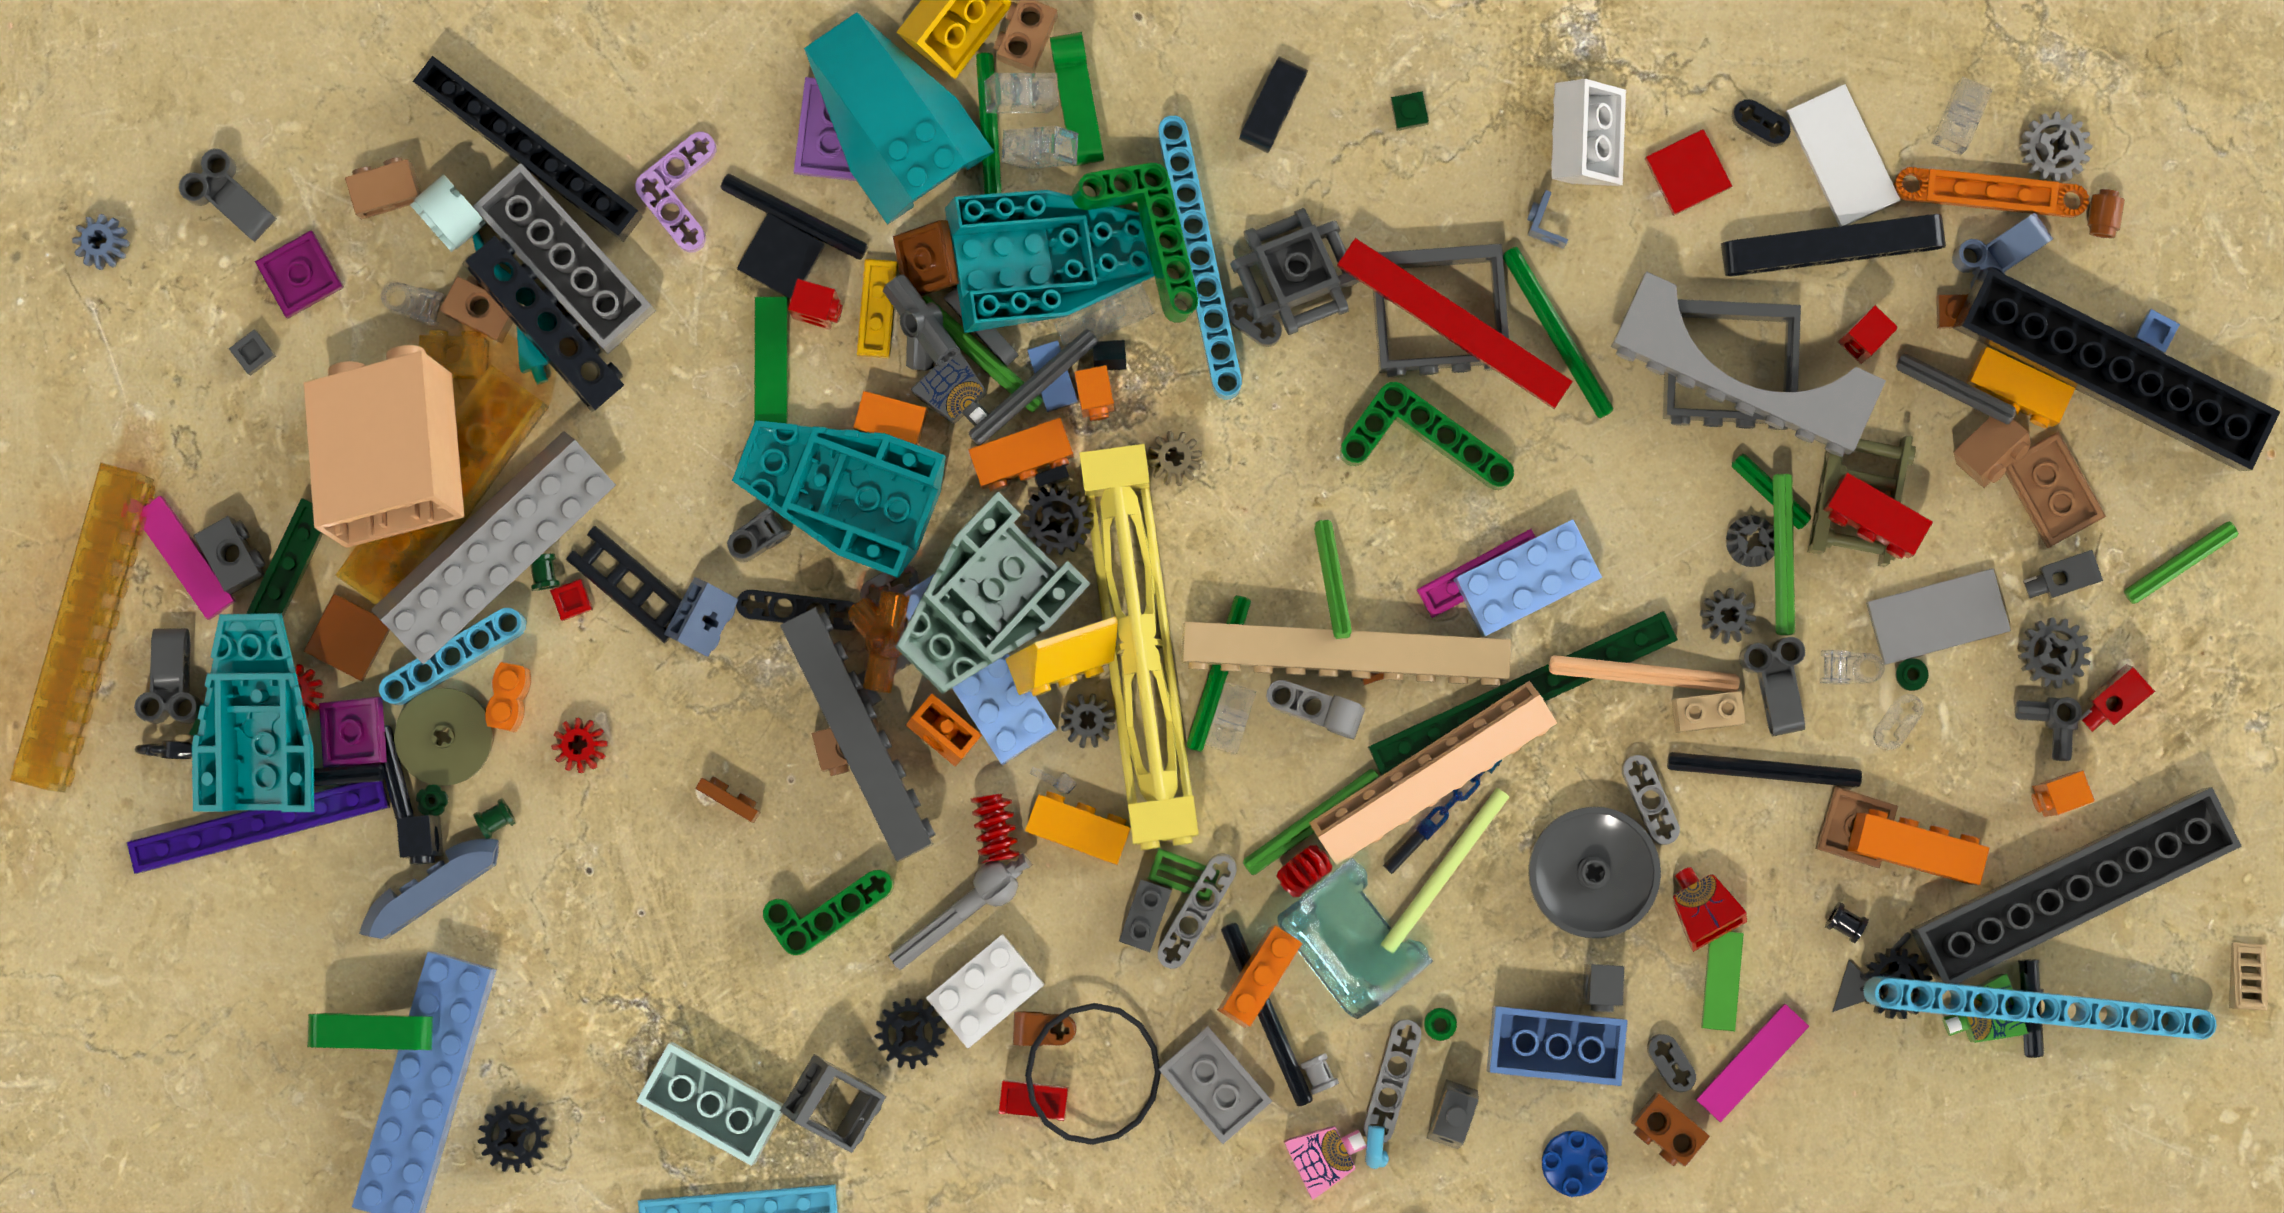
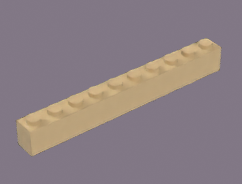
M1184 622L1181 663H1188V669L1208 670V664L1221 665V671L1240 672L1241 666L1254 667V673L1272 674L1273 668H1285L1287 675H1306V670H1319V676L1338 677V671L1351 672V678L1371 679V673H1384V680L1403 681V675L1416 676L1417 682H1436V677H1449L1448 683L1468 684V679H1481V685L1500 686L1501 680L1505 681L1510 677L1511 640L1352 631L1349 638L1336 639L1333 635V630Z

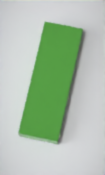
M1728 932L1708 944L1701 1028L1735 1031L1744 933Z

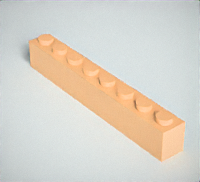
M1528 681L1318 816L1309 824L1334 863L1338 865L1354 857L1358 851L1367 845L1379 841L1384 834L1398 825L1407 823L1412 816L1426 807L1435 805L1440 798L1451 791L1463 787L1468 780L1481 772L1489 770L1499 760L1517 752L1530 740L1545 734L1557 722L1541 695L1532 683Z

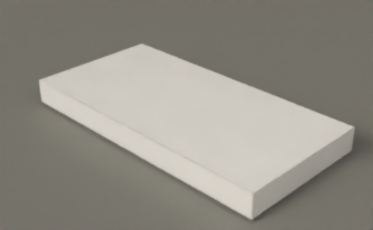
M1845 84L1785 112L1839 226L1849 225L1900 201L1898 193Z

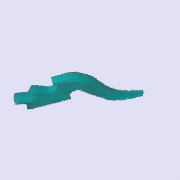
M479 231L472 236L475 252L484 245ZM499 264L495 266V277L500 281H508L511 274L500 267ZM522 288L516 292V300L524 306L531 305L533 296L529 290ZM546 313L539 315L537 320L538 326L544 331H551L554 327L552 316ZM517 327L518 357L521 373L525 374L531 371L536 385L543 384L548 381L543 366L549 363Z

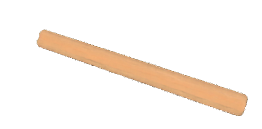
M1555 655L1551 656L1549 661V671L1556 675L1722 692H1737L1740 684L1739 676L1731 673Z

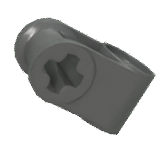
M771 507L759 513L749 523L729 536L727 547L731 556L736 561H751L764 551L780 544L791 535L788 529L785 530L774 514L776 511L771 509ZM766 523L770 525V527L774 531V534L771 533ZM746 538L752 542V547L748 553L739 554L734 551V544L738 539Z

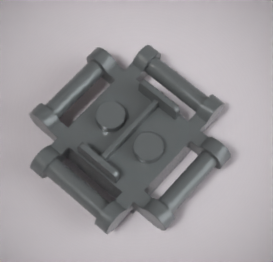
M1302 208L1294 211L1293 216L1257 230L1251 228L1244 231L1245 240L1252 253L1233 260L1230 265L1233 272L1238 273L1254 309L1252 315L1255 322L1264 321L1279 313L1287 334L1292 335L1297 333L1300 327L1336 313L1342 315L1349 312V307L1341 288L1353 286L1360 281L1342 269L1343 274L1337 275L1322 241V238H1327L1335 258L1339 262L1346 249L1339 235L1341 230L1337 221H1331L1316 227L1315 224L1312 225L1306 210ZM1297 227H1300L1301 229L1286 236H1283L1281 238H1278L1276 240L1265 243L1263 245L1261 244V242L1264 240H1267L1284 232L1290 231ZM1258 264L1264 283L1272 300H1274V302L1266 305L1250 271V267ZM1330 293L1333 301L1293 316L1290 308Z

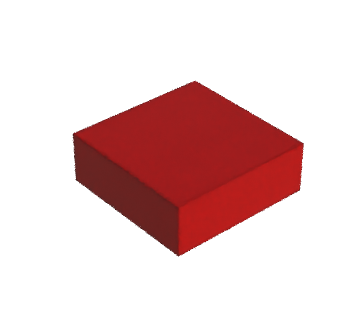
M582 579L550 590L561 621L593 610Z

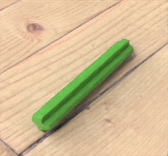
M1319 520L1315 523L1314 530L1333 635L1336 639H1346L1351 636L1352 628L1333 525L1330 520Z
M2225 522L2126 588L2124 593L2127 599L2132 604L2140 602L2237 537L2239 534L2238 530L2232 522Z

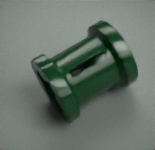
M554 553L542 554L530 565L533 578L532 591L547 590L560 586L559 580H556L553 560L556 557Z
M503 798L499 799L498 804L482 813L476 812L473 814L479 829L486 839L491 838L492 833L504 826L516 824L515 817Z

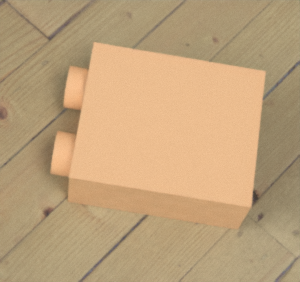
M413 345L394 347L386 353L385 361L367 366L354 361L339 362L328 368V376L304 382L314 528L348 548L464 517L452 373L429 357L423 348Z

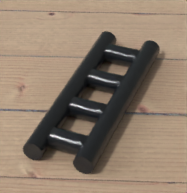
M594 526L587 534L594 543L583 556L579 555L575 550L572 551L566 558V561L665 644L670 639V637L664 635L667 629L666 626L671 622L682 598L597 526ZM604 550L619 562L607 577L592 566ZM628 571L644 583L632 598L616 586ZM653 592L668 604L656 619L641 607Z

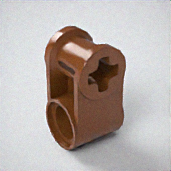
M1015 1011L1013 1045L1032 1046L1045 1025L1060 1014ZM1069 1016L1062 1020L1064 1027L1069 1028V1032L1063 1035V1039L1058 1038V1033L1053 1032L1051 1028L1039 1046H1060L1070 1042L1077 1030L1074 1020Z

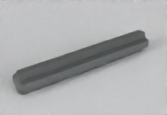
M1906 353L1902 354L1897 362L1896 367L1898 371L2005 424H2010L2017 411L2014 406Z

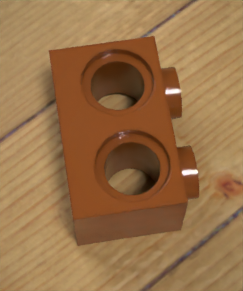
M1656 1092L1631 1121L1637 1128L1633 1133L1647 1145L1652 1141L1662 1149L1659 1155L1673 1167L1677 1163L1686 1167L1710 1138L1698 1125L1661 1094ZM1659 1112L1663 1116L1664 1123L1659 1130L1653 1131L1648 1127L1647 1120L1650 1114ZM1684 1133L1689 1139V1145L1686 1150L1677 1152L1673 1147V1139L1676 1135Z

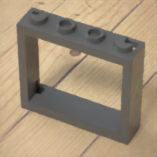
M1502 244L1378 252L1402 269L1490 262L1496 331L1509 339ZM1373 290L1379 373L1387 372V377L1393 378L1406 376V371L1419 370V375L1438 374L1439 369L1451 368L1452 373H1463L1471 371V366L1483 365L1484 370H1493L1472 355L1389 360L1385 301L1383 296Z
M1677 299L1681 317L1786 322L1783 392H1798L1801 305ZM1664 372L1663 419H1671L1672 425L1686 426L1690 425V420L1703 421V426L1722 427L1723 422H1735L1736 428L1752 429L1755 428V423L1767 424L1765 422L1766 417L1755 412L1753 416H1750L1740 411L1675 408L1676 377ZM1768 425V429L1781 430Z

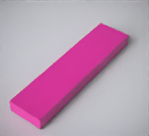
M158 496L133 514L207 620H211L236 602L231 594L223 590L207 559L163 496Z
M1532 529L1417 589L1416 591L1431 618L1464 602V598L1453 580L1454 578L1536 538Z
M1783 1004L1695 1100L1717 1121L1722 1122L1809 1028V1025L1791 1008Z

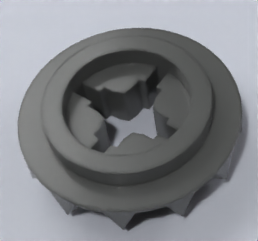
M1754 515L1744 516L1736 520L1730 526L1726 535V547L1730 556L1737 563L1746 567H1758L1767 563L1774 556V526L1765 517ZM1759 529L1757 540L1765 548L1754 546L1746 553L1748 542L1740 534L1751 536Z

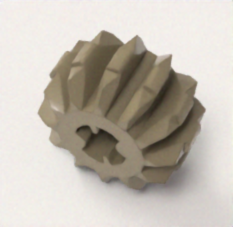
M1168 431L1167 443L1157 436L1155 441L1161 449L1149 447L1148 449L1149 454L1158 457L1148 460V467L1160 466L1154 471L1153 477L1158 478L1165 473L1164 485H1169L1171 476H1176L1177 486H1182V474L1192 481L1194 475L1189 468L1201 469V464L1191 459L1201 457L1202 451H1190L1197 441L1193 438L1187 444H1184L1185 432H1181L1178 441H1174L1173 432ZM1171 451H1176L1178 456L1184 457V461L1180 459L1178 466H1173L1172 461L1166 462L1165 457H1170Z

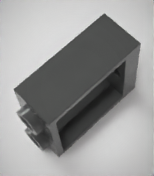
M814 1054L781 1107L780 1112L794 1123L853 1153L856 1146L863 1140L865 1131L873 1118L880 1112L886 1096L872 1085ZM834 1077L860 1090L836 1131L810 1118Z

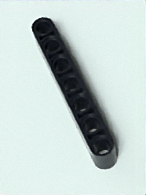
M1942 214L1744 238L1721 243L1724 271L1727 277L1927 252L1946 247Z

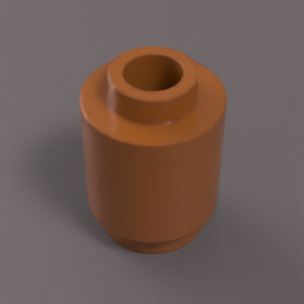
M2100 189L2099 194L2092 195L2087 224L2090 227V235L2100 238H2115L2116 231H2120L2125 199L2119 197L2118 191Z

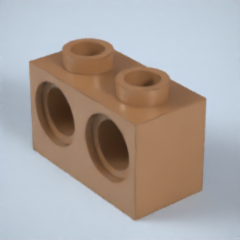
M1036 0L1013 2L1006 17V20L1010 21L1006 33L1000 31L994 45V49L998 50V61L1034 75L1058 18L1057 9ZM1032 12L1037 14L1040 19L1037 24L1028 26L1022 22L1025 14ZM1015 42H1023L1027 46L1026 52L1022 55L1012 54L1009 48Z

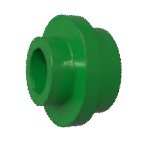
M1445 1008L1431 1010L1424 1020V1029L1427 1035L1437 1041L1449 1039L1457 1028L1454 1014ZM1438 1018H1443L1446 1021V1027L1441 1031L1436 1030L1434 1027V1022Z

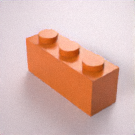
M1060 417L968 449L982 490L989 488L990 492L1007 487V481L1017 477L1020 478V481L1034 478L1038 474L1037 470L1050 466L1053 469L1061 465L1067 466L1069 465L1068 459L1074 458Z
M1276 925L1269 927L1217 1011L1243 1028L1250 1027L1303 943Z

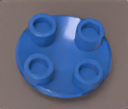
M1572 1130L1560 1133L1548 1143L1542 1156V1170L1552 1188L1561 1194L1577 1197L1587 1195L1601 1185L1608 1170V1159L1602 1144L1594 1136L1583 1131Z

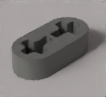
M1245 297L1233 299L1227 307L1229 322L1257 344L1263 347L1275 345L1282 333L1279 321L1271 316L1264 321L1258 322L1264 327H1267L1269 324L1274 326L1273 333L1275 337L1267 336L1265 339H1262L1260 337L1262 331L1255 326L1256 322L1252 315L1254 309L1250 300ZM1243 305H1246L1248 307L1247 314L1253 318L1252 322L1244 317H1241L1239 320L1235 319L1236 312L1233 308L1235 306L1241 308Z
M909 564L905 568L904 572L906 574L911 572L913 575L909 579L910 585L908 587H905L902 583L892 587L890 583L898 578L889 574L881 573L863 584L860 591L862 601L871 609L885 607L896 601L897 597L918 585L919 577L917 571ZM871 586H875L877 589L888 586L889 590L880 595L882 599L880 602L876 603L874 599L867 600L866 596L870 594L869 588Z
M1659 1034L1654 1036L1647 1045V1052L1666 1084L1678 1092L1690 1090L1696 1082V1073L1680 1046L1669 1035ZM1658 1041L1670 1043L1671 1047L1668 1049V1053L1672 1058L1670 1062L1663 1055L1656 1056L1654 1051L1658 1049L1656 1044ZM1676 1064L1680 1071H1688L1689 1075L1685 1078L1687 1083L1684 1086L1679 1082L1673 1083L1672 1079L1675 1078L1676 1074L1671 1067L1672 1065Z

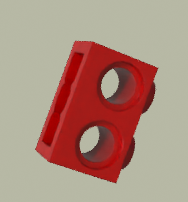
M797 279L788 311L794 320L831 330L833 322L838 323L840 320L843 305L840 304L841 300L835 289Z

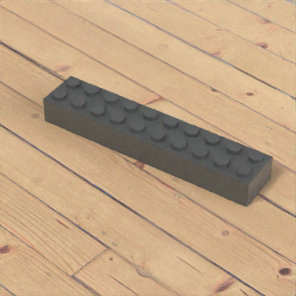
M2213 787L2202 788L1910 930L1935 981L1958 984L2242 846Z

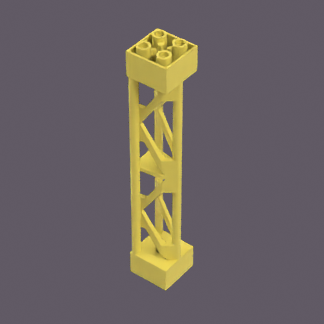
M1138 444L1080 452L1086 501L1090 502L1087 512L1094 513V517L1089 523L1093 525L1090 534L1102 621L1111 618L1110 601L1114 617L1116 616L1118 621V636L1123 642L1115 647L1114 661L1109 663L1133 845L1140 844L1141 850L1160 848V841L1172 840L1173 846L1192 844V837L1198 836L1199 832L1191 789L1150 494L1145 445ZM1135 491H1141L1147 538ZM1102 496L1100 501L1102 544L1095 502V497ZM1128 516H1130L1136 526L1145 567L1146 609L1144 614H1141ZM1114 517L1128 616H1125L1121 610L1112 574L1110 526ZM1154 595L1156 597L1161 640L1154 639L1156 634ZM1163 647L1168 690L1166 686L1160 654L1157 648ZM1119 653H1123V654H1122V676H1123V696H1124V699H1123V697H1122V690H1121V683H1120V676H1119V669H1118V661H1117V654H1119ZM1149 671L1157 679L1166 720L1168 764L1165 771H1163ZM1135 673L1137 675L1150 773L1143 767L1133 727L1131 682ZM1176 750L1178 755L1180 777L1183 791V797L1174 798L1176 791L1178 789ZM1131 756L1140 793L1147 802L1137 803Z

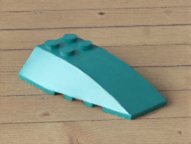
M858 12L804 48L850 172L887 225L912 209L914 201L964 167L968 171L994 153L958 99Z
M755 420L732 481L838 556L899 578L917 554L941 493L946 456L885 433H866L856 430L827 429L826 427H806L796 424Z
M219 614L211 652V658H213L210 674H207L205 681L207 692L204 705H200L198 719H200L198 734L194 735L192 743L193 812H224L233 810L314 812L313 742L282 614Z

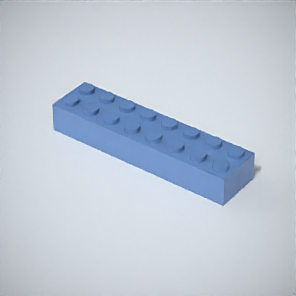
M427 952L409 1016L433 1017L432 1050H398L352 1208L369 1213H425L497 969L438 952Z

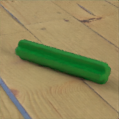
M1740 454L1733 461L1732 468L1773 505V480L1746 454ZM1793 499V525L1797 529H1802L1811 520V515Z

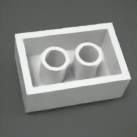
M1002 934L928 995L926 999L963 1044L970 1048L1045 984L1004 934Z

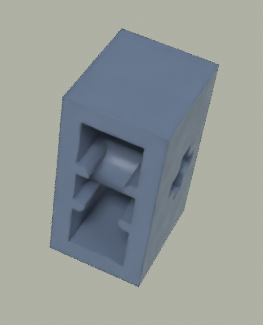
M694 577L664 635L709 657L711 651L718 646L720 634L726 623L733 617L736 609L735 606L739 599Z

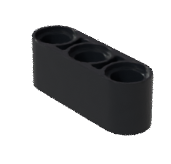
M1280 56L1277 58L1247 119L1239 140L1269 153L1306 78L1307 69Z

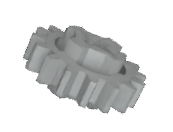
M2055 112L2052 114L2051 120L2046 114H2043L2039 117L2040 124L2033 120L2028 125L2032 132L2025 131L2021 136L2024 140L2028 141L2019 147L2020 151L2027 152V156L2021 161L2022 163L2031 162L2033 166L2029 170L2030 174L2037 170L2041 172L2039 180H2045L2049 175L2052 181L2058 182L2062 175L2065 181H2069L2073 178L2072 172L2078 175L2083 171L2079 163L2086 164L2090 161V157L2084 154V152L2092 149L2091 144L2084 142L2090 133H2081L2079 129L2082 127L2083 122L2079 121L2075 125L2072 124L2071 114H2068L2064 119H2060V113ZM2057 127L2052 134L2040 133L2044 129ZM2069 135L2073 137L2075 145L2072 143V140ZM2059 138L2057 143L2060 151L2053 157L2054 146L2051 144ZM2036 150L2039 151L2042 161L2038 157ZM2059 161L2072 162L2066 167L2055 168Z

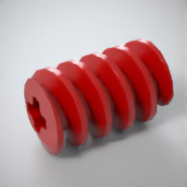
M1002 794L970 798L971 803L981 805V807L972 811L973 816L983 819L974 824L975 829L984 831L983 834L976 837L977 842L986 844L985 847L978 850V855L988 857V859L981 863L1008 860L1019 856V851L1009 848L1018 842L1017 838L1008 836V833L1016 829V825L1006 823V820L1014 816V812L1004 810V807L1012 804V799L1003 798Z

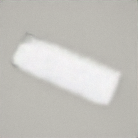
M1141 283L1067 317L1053 321V324L1065 348L1086 329L1090 330L1098 339L1155 314V311Z

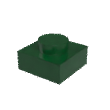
M1423 91L1391 97L1390 101L1396 131L1429 124Z

